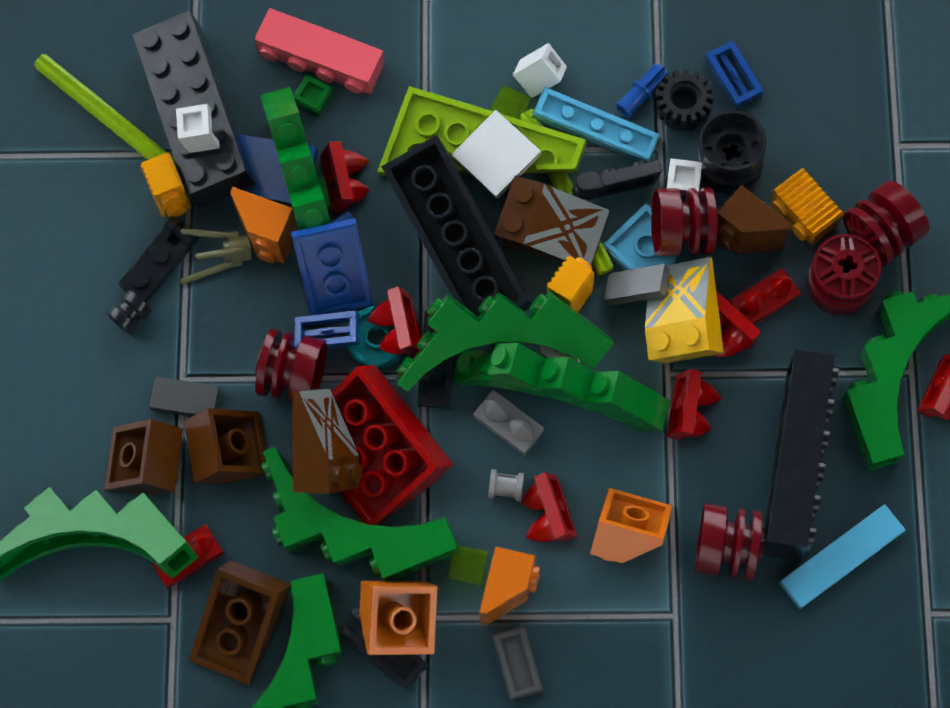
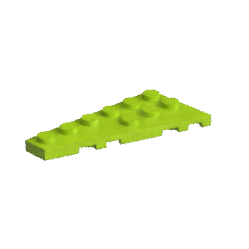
M409 86L379 165L378 175L386 176L381 166L436 135L443 142L459 173L470 174L452 157V154L494 111ZM501 114L542 153L524 173L577 172L587 144L586 139Z

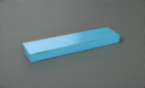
M544 87L532 115V118L636 161L647 160L650 162L660 137L658 133Z
M884 504L782 579L779 584L796 606L802 609L903 534L906 529Z

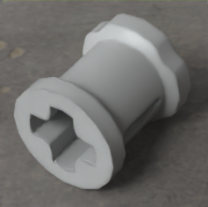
M491 469L488 498L493 499L494 496L515 498V501L521 502L524 473L519 472L518 475L497 473L496 469Z

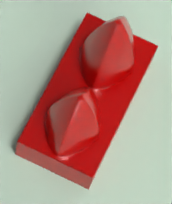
M341 141L329 142L320 154V160L332 213L343 212L350 204L359 202L368 194L369 188L360 181L349 178L348 174L361 170L367 165L369 160L356 152L343 150Z
M781 268L732 298L729 303L755 325L798 299L801 292L785 269Z
M398 286L387 290L389 299L375 308L369 316L368 322L380 326L395 325V328L382 340L379 346L380 349L390 354L406 353L414 358L420 350L417 344L421 339L412 296Z
M716 291L720 326L725 328L721 333L724 353L717 354L716 357L731 356L745 348L750 350L758 342L761 331Z
M950 354L942 356L918 406L917 411L925 417L938 416L950 421Z
M688 369L675 376L667 431L668 438L680 440L688 436L697 437L707 433L712 428L708 420L697 411V406L712 405L722 398L709 383L701 379V371Z
M547 472L535 476L536 483L526 491L521 504L533 510L545 509L546 513L531 525L525 537L537 542L555 540L566 542L578 537L558 476Z
M206 524L183 538L198 558L173 579L151 562L167 589L224 554Z

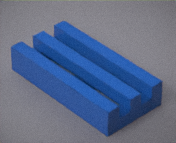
M733 40L706 53L705 60L735 109L741 107V104L744 102L746 104L751 102L754 97L759 98L763 96V88ZM726 52H729L752 89L751 91H747L736 70L725 55ZM716 57H718L721 61L722 65L724 66L728 75L732 79L741 96H738L737 92L735 91L725 72L718 63Z
M357 311L295 317V348H298L304 336L315 338L350 334V336L323 339L327 342V348L360 345V338H358V333H360V326L358 325L360 314ZM350 322V326L303 331L304 326Z

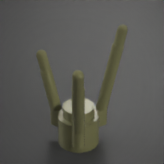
M186 228L181 230L183 235L228 240L222 242L223 249L197 253L195 255L197 260L224 256L225 261L230 260L180 279V284L182 285L232 267L243 266V261L251 260L248 236L239 237L238 231L219 232Z

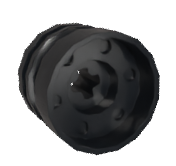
M730 110L719 112L709 118L704 124L699 137L697 162H702L701 178L707 186L717 192L734 194L741 185L749 189L756 184L762 174L767 143L765 130L756 118L746 112Z

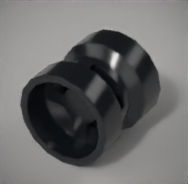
M129 290L122 297L123 304L113 306L107 312V315L118 327L128 335H131L137 329L138 319H146L152 313V310L139 296Z

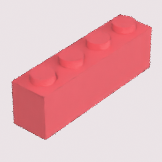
M269 8L254 38L257 52L264 59L272 62L279 60L287 63L290 68L298 72H311L324 82L332 83L334 81L340 83L349 91L357 94L363 92L371 95L385 65L383 50Z

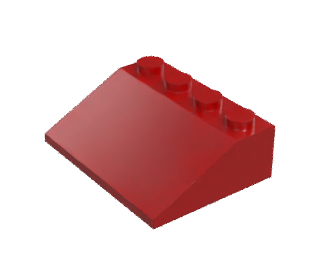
M376 365L357 366L332 391L335 402L358 451L359 464L362 467V478L359 482V488L340 492L365 524L379 526L434 484L454 464Z

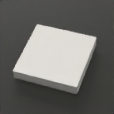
M495 110L455 150L452 157L498 199L512 185L514 176L520 177L542 153L506 118Z

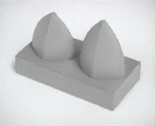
M494 390L490 392L473 413L474 419L523 456L527 454L544 432V427Z

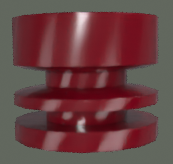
M892 180L882 183L870 192L868 201L860 200L856 203L855 207L845 211L842 217L848 234L857 235L869 241L877 250L882 262L881 266H887L894 257L902 254L903 246H913L926 236L930 230L928 219L917 200L908 190Z
M657 188L654 190L651 206V234L656 256L679 255L683 241H685L689 255H697L699 248L702 255L713 254L719 221L712 188L700 189L699 196L695 188H689L684 203H682L678 188Z
M840 234L828 238L819 246L807 273L806 288L810 299L819 309L831 315L845 316L859 311L867 304L881 276L882 262L877 250L869 241L857 235ZM843 266L849 268L848 273L843 272Z
M270 329L260 349L256 363V394L266 397L271 390L272 398L278 400L281 398L285 388L289 387V401L293 403V391L320 389L327 357L326 340L304 336L298 348L295 349L293 333H285L282 339L280 330Z
M704 503L697 541L695 573L717 576L722 562L729 563L730 578L736 579L739 564L744 565L743 579L753 581L763 551L764 530L762 512L753 510L749 525L745 524V509L739 508L733 523L728 522L726 506Z

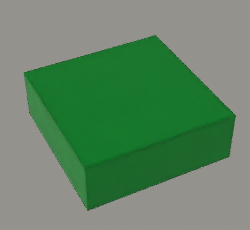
M306 74L293 96L298 107L319 117L332 96L334 89L332 86Z

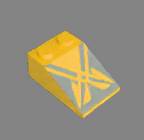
M712 257L666 265L670 269L665 297L647 300L645 335L648 360L666 364L723 354Z

